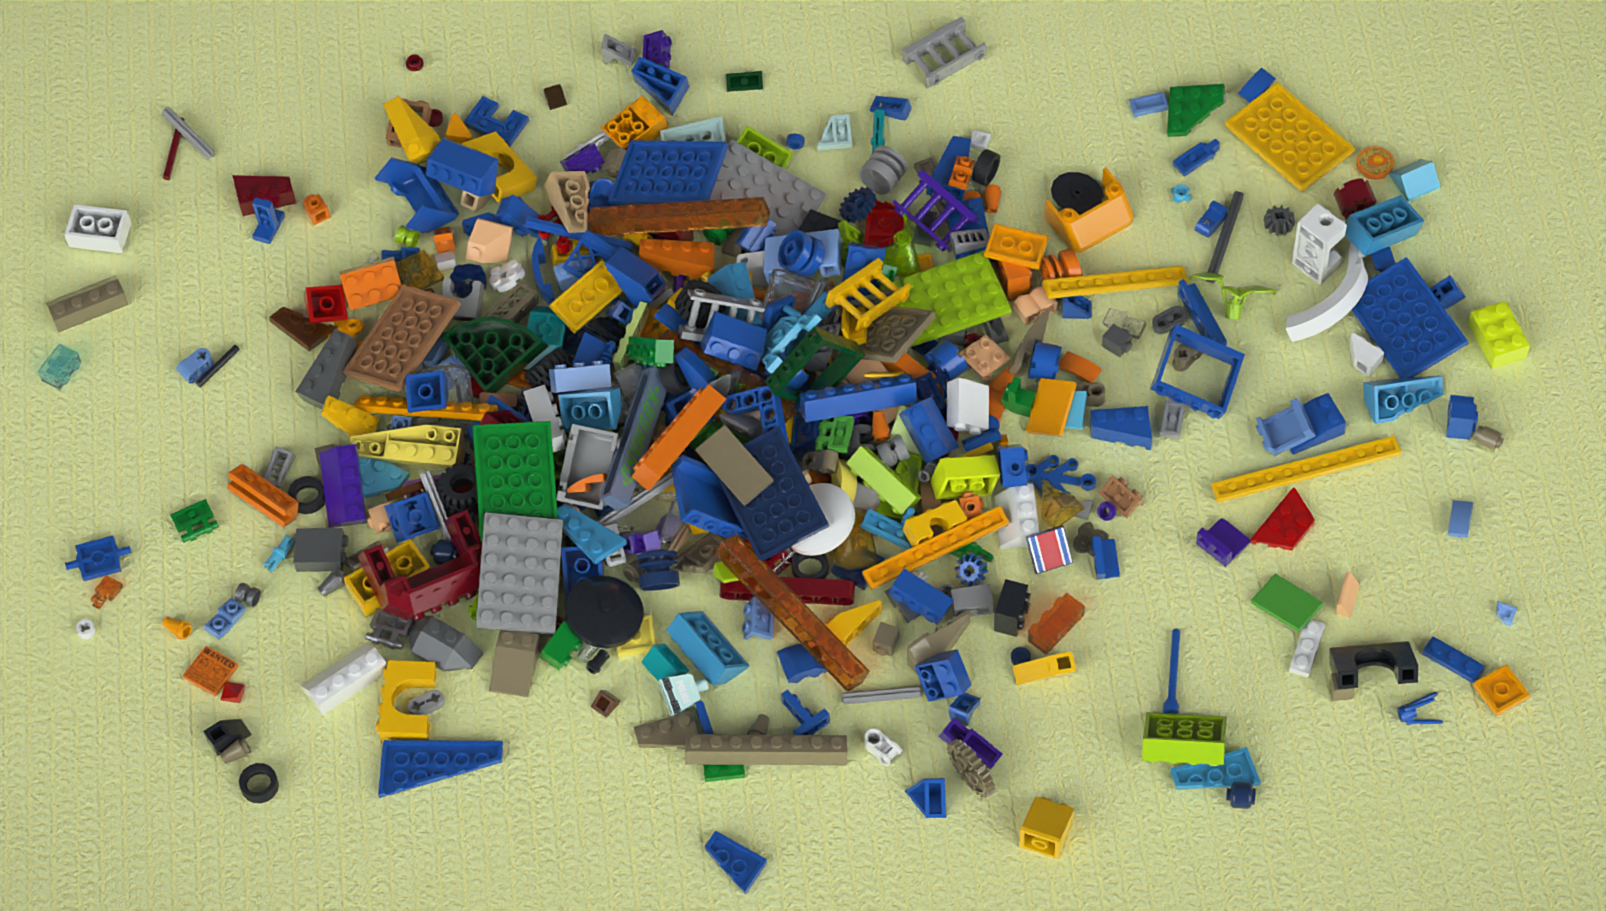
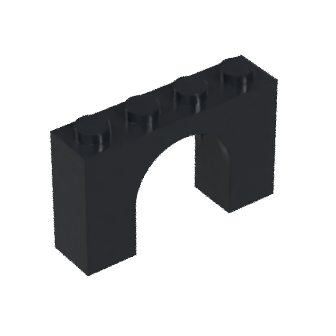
M1409 641L1329 648L1330 668L1332 673H1335L1338 689L1358 688V669L1366 666H1382L1393 671L1398 684L1418 683V663Z

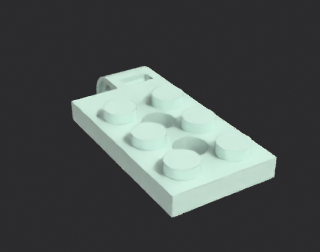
M722 116L660 130L661 141H686L694 139L693 141L726 142ZM705 135H711L709 139H703Z

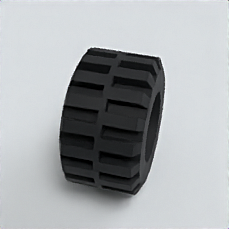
M693 279L688 281L675 300V308L678 311L677 313L682 316V319L688 322L694 301L690 299L688 289H702L707 293L722 295V293L708 282ZM701 302L695 324L697 328L704 329L706 327L712 303ZM719 305L718 312L723 314L727 307Z
M559 347L537 362L526 372L524 377L533 388L545 385L548 391L551 389L549 369H555V365L566 364L567 368L573 367V361Z
M460 462V465L453 464L452 468H446V473L442 472L441 479L438 482L440 496L447 510L451 509L453 514L468 510L470 515H472L471 512L473 511L475 513L478 512L475 466L473 467V464L469 462L467 465L464 462ZM461 485L473 486V488L466 493L455 492V490Z

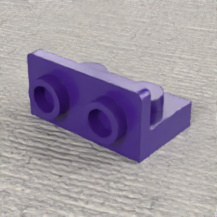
M663 30L644 35L642 58L669 68L672 46L670 36H667Z

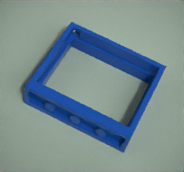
M1176 324L1169 332L1150 389L1158 395L1171 398L1176 403L1190 406L1192 410L1201 411L1211 418L1220 419L1226 413L1245 354ZM1174 340L1231 365L1218 405L1161 381Z

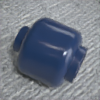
M441 539L431 547L430 555L433 556L436 564L441 565L459 557L452 541Z
M1233 782L1231 788H1227L1226 800L1230 801L1232 808L1249 809L1251 805H1255L1256 788H1253L1251 783Z

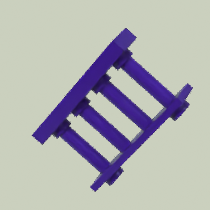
M921 170L917 174L920 179L919 185L901 205L894 200L892 202L896 207L894 210L901 217L903 215L907 216L937 242L935 246L942 252L946 250L950 253L952 251L948 246L950 233L960 231L966 223L975 225L979 219L925 171ZM930 187L934 191L932 193L933 196L913 216L906 209L925 188ZM944 199L947 202V207L927 228L920 221L938 200ZM958 211L961 214V219L941 240L934 232L952 212Z

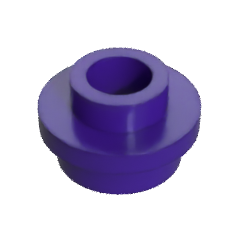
M1102 502L1097 509V514L1105 521L1112 520L1116 515V507L1112 502Z

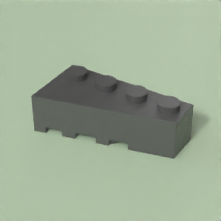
M334 329L295 391L305 402L323 409L328 395L339 400L341 394L339 391L347 377L342 371L355 354L358 346L350 335Z

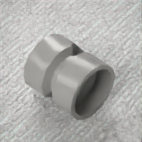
M901 435L891 439L890 443L884 442L876 446L882 461L889 467L895 465L897 460L902 462L910 458Z

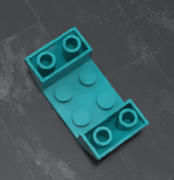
M535 306L530 311L527 328L540 336L549 346L524 368L525 370L532 368L554 349L563 348L567 325L549 307Z

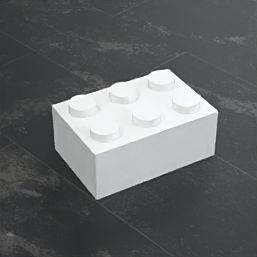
M74 205L64 235L69 247L122 253L131 226V220L127 210Z

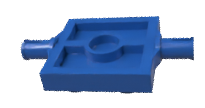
M109 536L75 545L77 551L76 560L65 562L67 570L78 567L83 581H88L122 572L120 556L132 552L130 545L118 549L114 536Z

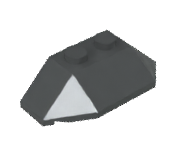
M425 616L415 621L408 634L412 654L426 662H435L436 667L442 671L473 669L483 655V652L464 633L433 616Z

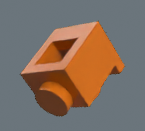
M311 194L305 198L303 206L314 225L331 218L329 209L319 194Z

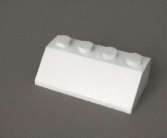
M365 643L302 684L301 688L323 716L382 677L383 669L387 665L375 647Z

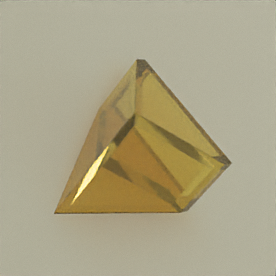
M1042 484V519L1052 530H1056L1085 509L1073 495Z

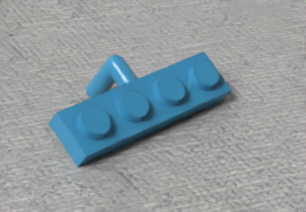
M826 292L804 313V315L809 317L817 314L822 319L815 327H818L837 306L836 304L829 308L825 305L828 295ZM789 305L783 307V311L790 316L802 317L801 313ZM801 329L798 332L797 338L785 346L786 349L783 352L785 355H789L805 337L807 330Z
M908 508L901 523H898L868 509L860 528L908 550L912 546L903 532L905 521L913 516L915 510Z

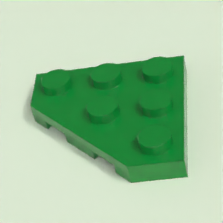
M1224 84L1170 87L1167 123L1168 137L1187 136L1195 125L1201 124L1211 115V111L1216 107H1220L1224 103Z

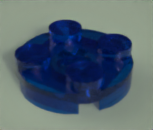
M457 265L450 275V279L455 284L454 292L460 298L470 295L474 281H481L484 285V290L486 289L487 278L480 265ZM466 279L473 280L470 281L469 284H466L465 282Z

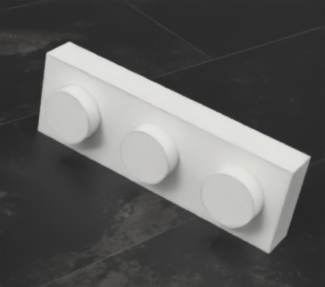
M1310 620L1302 629L1289 672L1309 677L1325 628L1324 623Z

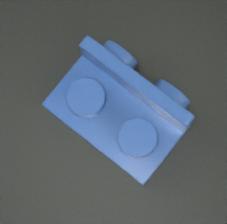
M753 597L745 604L743 609L745 614V621L742 626L744 639L748 640L751 636L771 640L774 632L775 602Z

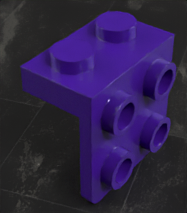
M1221 518L1208 531L1202 527L1197 532L1196 544L1226 567L1250 544V539L1228 521Z

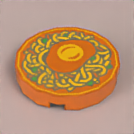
M1372 146L1363 149L1359 153L1356 165L1358 171L1364 174V177L1379 180L1392 172L1394 160L1388 150Z

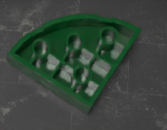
M496 317L472 319V321L464 324L461 323L451 328L442 335L443 339L486 393H496L549 346L540 336L528 328L508 319Z

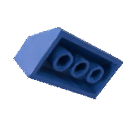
M443 138L428 158L426 176L479 197L495 193L499 159Z

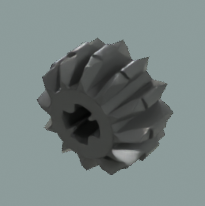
M1274 205L1272 209L1266 211L1264 216L1265 229H1269V233H1275L1276 236L1280 233L1284 236L1287 232L1291 233L1295 225L1294 212H1290L1289 207L1284 209L1282 205L1280 208Z

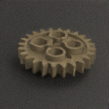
M955 739L948 744L947 753L950 756L949 759L952 761V765L957 770V773L961 775V779L965 780L972 791L975 790L976 794L980 795L981 798L984 797L986 799L995 792L994 790H996L995 784L992 781L993 778L990 776L986 765L981 762V758L977 757L976 752L970 746L967 747L966 743L962 742L961 739Z

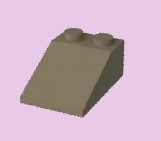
M500 630L494 655L489 687L490 692L521 697L529 696L541 648L539 634Z

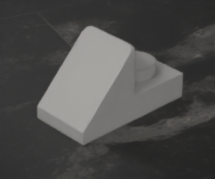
M607 34L603 35L601 51L605 63L608 64L613 59H616L630 66L634 60L635 48Z

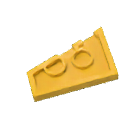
M329 395L325 399L321 415L334 426L345 431L349 438L355 435L375 433L380 419Z

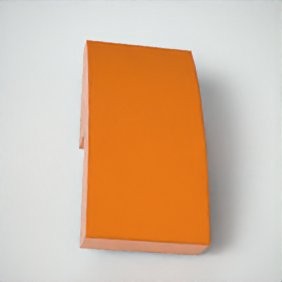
M957 156L948 186L966 190L975 160H971L966 156Z
M1069 351L1066 352L1059 362L1060 370L1074 374L1078 380L1086 383H1093L1102 371L1096 364Z

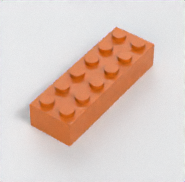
M709 384L705 389L700 388L634 466L635 473L631 477L646 490L650 491L715 414L726 398Z

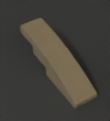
M1046 309L1024 336L1013 356L1008 373L1015 375L1020 369L1022 361L1026 363L1031 356L1035 341H1043L1050 310Z

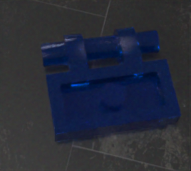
M941 368L934 370L936 378H933L931 372L914 380L916 382V391L921 401L932 397L938 409L941 410L947 407L944 400L947 399L946 380L948 378L946 374H943ZM936 384H940L944 392L943 394L940 393Z

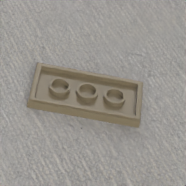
M725 425L695 449L743 506L747 505L774 482L771 476Z

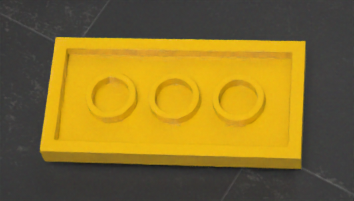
M601 260L553 301L549 308L575 334L624 291L618 286L615 278L607 270L604 261Z

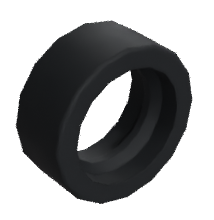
M989 149L983 150L973 168L972 180L984 186L989 185L998 170L1000 155Z
M675 357L673 358V363H666V367H660L662 384L669 393L678 395L691 389ZM674 369L679 376V382L676 379Z
M311 476L300 477L290 485L288 495L297 500V493L304 488L311 487L318 491V496L315 500L308 503L299 502L298 513L313 514L324 506V487L317 478Z
M795 553L792 558L794 578L826 579L829 571V562L825 553L820 555ZM809 558L816 559L821 562L822 568L816 574H804L799 570L800 562Z
M255 763L249 765L242 771L239 777L241 792L252 803L267 802L278 791L279 782L276 773L267 764ZM265 774L270 778V785L264 791L251 792L247 787L248 781L255 775Z

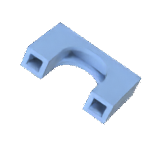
M833 229L806 233L821 240L825 246L824 259L819 267L822 277L841 275L842 239L839 230ZM787 235L765 238L764 275L768 284L786 282L787 269L780 266L778 252L782 241Z

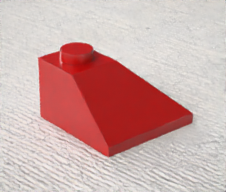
M343 285L306 287L304 299L306 314L310 323L348 320Z

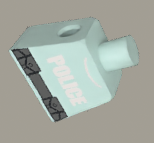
M692 674L662 678L658 681L671 717L695 705V702L701 700L699 693L708 690L705 678L694 681Z

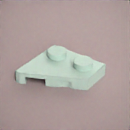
M849 114L832 115L830 117L828 126L825 127L820 142L817 143L818 151L852 148Z

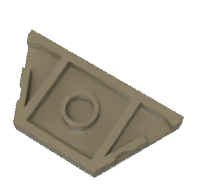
M709 532L677 556L676 559H673L678 561V566L670 568V570L706 573L714 567L716 562L726 559L734 551L733 542L730 539Z

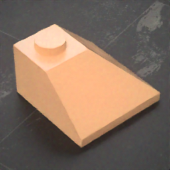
M478 218L468 241L466 259L480 263L508 262L513 227Z

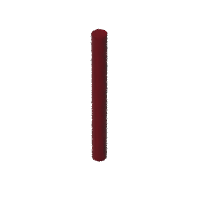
M176 128L163 174L164 180H170L181 133Z

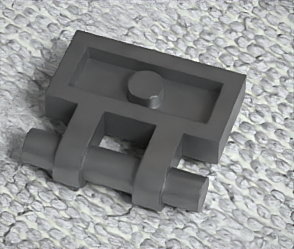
M377 608L370 623L371 629H375L374 634L367 632L365 639L372 641V644L387 645L390 649L397 648L402 650L404 642L398 641L399 637H408L414 620L406 621ZM383 632L392 634L390 638L382 636Z

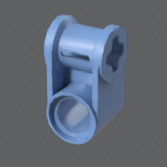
M199 348L188 358L181 361L176 370L189 384H192L214 365L209 350Z

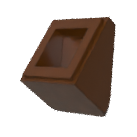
M600 690L591 707L604 717H608L621 700L607 690Z

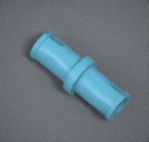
M285 535L278 547H274L271 556L264 562L263 566L265 568L269 566L268 571L273 572L280 561L287 557V552L295 544L294 539L289 541L292 538L291 536Z

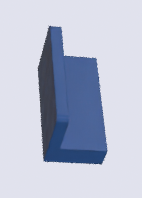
M1100 536L1092 537L1091 545L1096 580L1119 577L1120 572L1115 539L1101 540Z

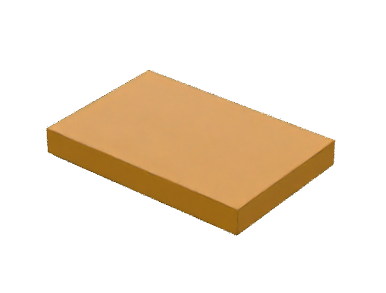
M994 223L984 257L1039 270L1049 236Z
M1041 378L1026 432L1062 437L1077 384L1073 381Z

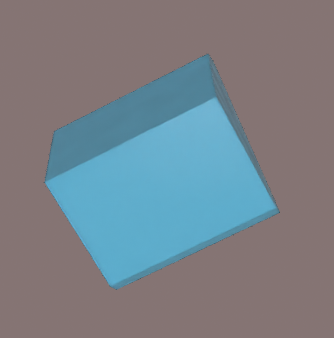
M1420 159L1389 173L1407 201L1440 188L1432 161Z

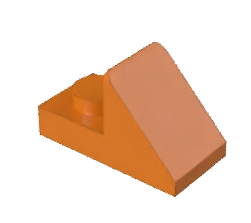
M452 226L434 230V242H436L437 253L455 251Z

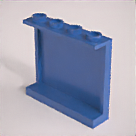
M682 455L671 465L681 521L732 541L743 543L747 536L716 474L707 464Z

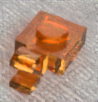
M106 575L95 588L96 594L91 598V601L94 602L92 606L100 609L107 599L112 602L123 588L122 583Z

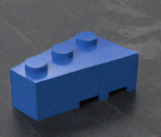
M1148 406L1090 410V429L1093 439L1112 443L1117 441L1126 443L1127 446L1133 447L1136 445L1145 447L1146 450H1151L1152 434Z

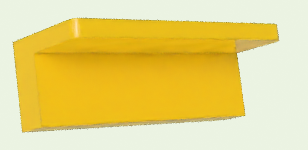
M865 306L857 307L862 314L868 311ZM842 307L841 331L843 336L856 341L858 345L866 343L867 328H862L857 332L855 328L858 319Z

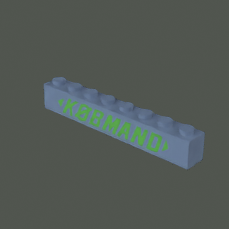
M655 366L642 371L620 436L619 449L615 451L599 500L616 511L628 507L632 502V494L638 483L631 477L635 473L633 468L648 451L649 443L654 435L655 425L659 420L660 410L664 405L665 395L668 392L662 384L660 370Z

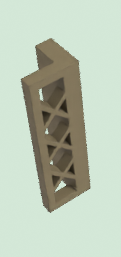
M520 281L484 317L502 315V319H508L518 324L539 303L537 292ZM520 289L527 292L524 297H516V293ZM514 302L512 309H504L506 303Z

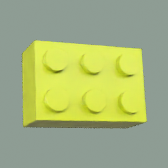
M1506 300L1471 311L1468 325L1492 369L1527 358L1530 345Z
M995 455L963 456L959 458L945 457L939 460L930 482L936 500L955 499L962 496L963 492L973 491L979 497L991 495L1000 476V471Z

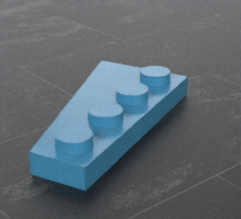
M566 503L557 508L558 520H563L562 531L595 565L627 544L625 538Z
M1247 747L1225 753L1224 765L1185 764L1170 769L1176 790L1231 787L1233 782L1251 783L1252 786H1260L1261 783Z

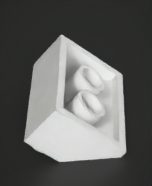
M1033 484L1010 487L994 496L995 508L1000 506L1009 521V525L998 529L1000 549L1030 546L1028 538L1039 535Z

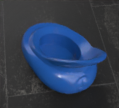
M597 179L588 192L589 204L587 211L593 218L599 221H613L620 214V205H611L608 202L614 186L613 181L610 179Z

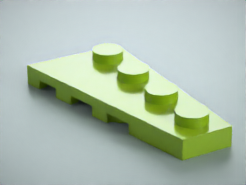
M908 452L910 458L902 462L899 461L895 473L917 492L919 484L918 473L921 471L923 458L920 454ZM881 500L876 512L901 522L904 515L896 514L891 509L892 505Z

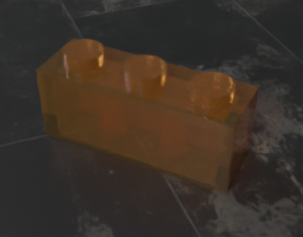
M1067 592L1063 597H1058L1053 607L1042 614L1037 624L1033 623L1028 629V642L1047 655L1084 616L1085 606Z

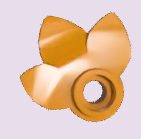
M357 318L334 321L337 330L350 335L351 338L358 335L364 329L363 323Z

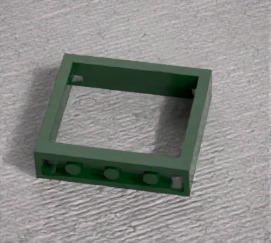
M813 327L768 377L765 383L774 395L800 403V393L805 391L787 385L823 345L841 351V353L806 391L837 387L865 356V353L856 341Z

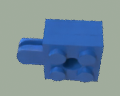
M1021 444L997 446L1001 485L1004 488L1027 486V481L1030 480L1029 469L1025 467V461H1028L1027 449Z
M427 492L384 506L397 543L440 529Z

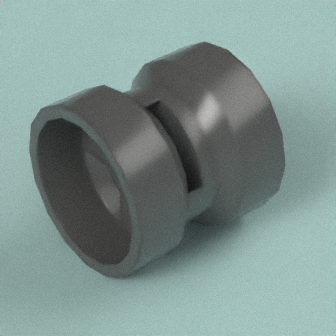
M242 582L236 589L234 599L238 602H246L250 607H255L260 600L261 590L256 587L250 588L248 584Z

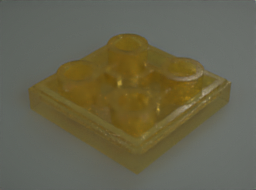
M425 250L396 262L399 276L406 286L424 290L444 280V275Z

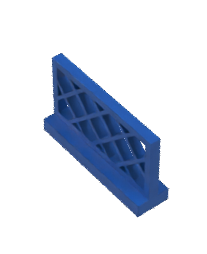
M586 230L562 266V269L580 279L585 275V271L591 270L596 265L594 257H601L606 262L617 249ZM581 245L588 248L589 255H580L579 248ZM591 258L593 267L584 268L582 259ZM578 260L580 269H573L568 264L570 261ZM617 297V298L614 299V301H616V302L621 301V302H623L624 304L627 305L628 302H629V299H628V297H627V299H626L625 302H624V301H622L621 299H619V298Z

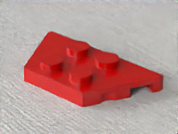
M877 200L874 202L876 206L872 207V212H868L864 244L885 247L902 242L905 215L901 217L894 210L896 207L887 201L882 203Z
M1294 487L1250 539L1251 544L1262 543L1268 544V547H1280L1284 550L1293 551L1315 524L1314 517Z

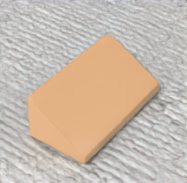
M1349 571L1346 572L1336 609L1337 614L1351 617L1359 588L1358 581Z

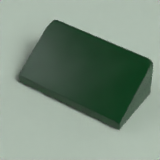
M762 71L726 74L727 92L763 89Z

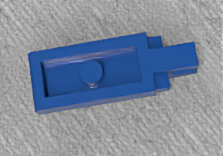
M1216 138L1208 144L1200 142L1173 160V166L1185 177L1216 155L1215 152L1220 149V143Z

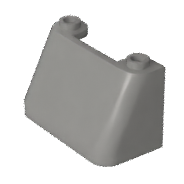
M571 424L556 501L602 510L603 506H607V504L599 500L605 482L590 484L591 492L572 494L567 493V489L574 483L589 476L608 474L614 450H618L621 438H617L618 433Z

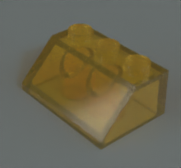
M856 511L855 522L850 534L838 547L833 549L836 565L847 570L869 568L879 564L872 533L860 528L865 515Z

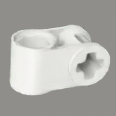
M869 729L865 733V749L883 765L889 766L891 764L890 761L897 754L900 755L902 753L900 746L893 740H890L880 730ZM876 739L878 742L871 743L869 740Z

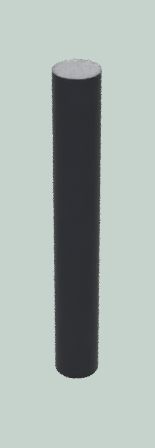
M234 344L195 382L196 385L201 388L240 350L239 347Z

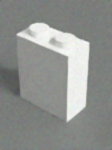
M962 378L947 382V426L954 428L956 431H967L971 435H979L981 432L988 430L989 386Z

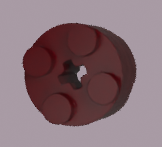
M1363 178L1348 181L1343 184L1344 188L1340 190L1338 187L1334 192L1335 200L1342 216L1346 220L1349 215L1372 207L1377 202L1369 181L1366 180L1365 182Z

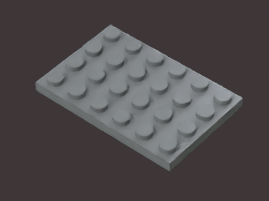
M731 139L709 203L746 225L754 213L759 212L777 224L774 236H784L793 230H798L809 210L817 211L827 194Z
M485 512L476 628L555 634L563 520Z

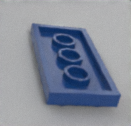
M982 199L960 200L979 219L975 225L966 223L960 231L986 229L989 236ZM958 211L952 212L947 217L949 230L961 219V214ZM983 235L979 236L980 240L984 241ZM986 247L956 254L955 259L958 260L984 251ZM988 258L990 263L994 262V259Z

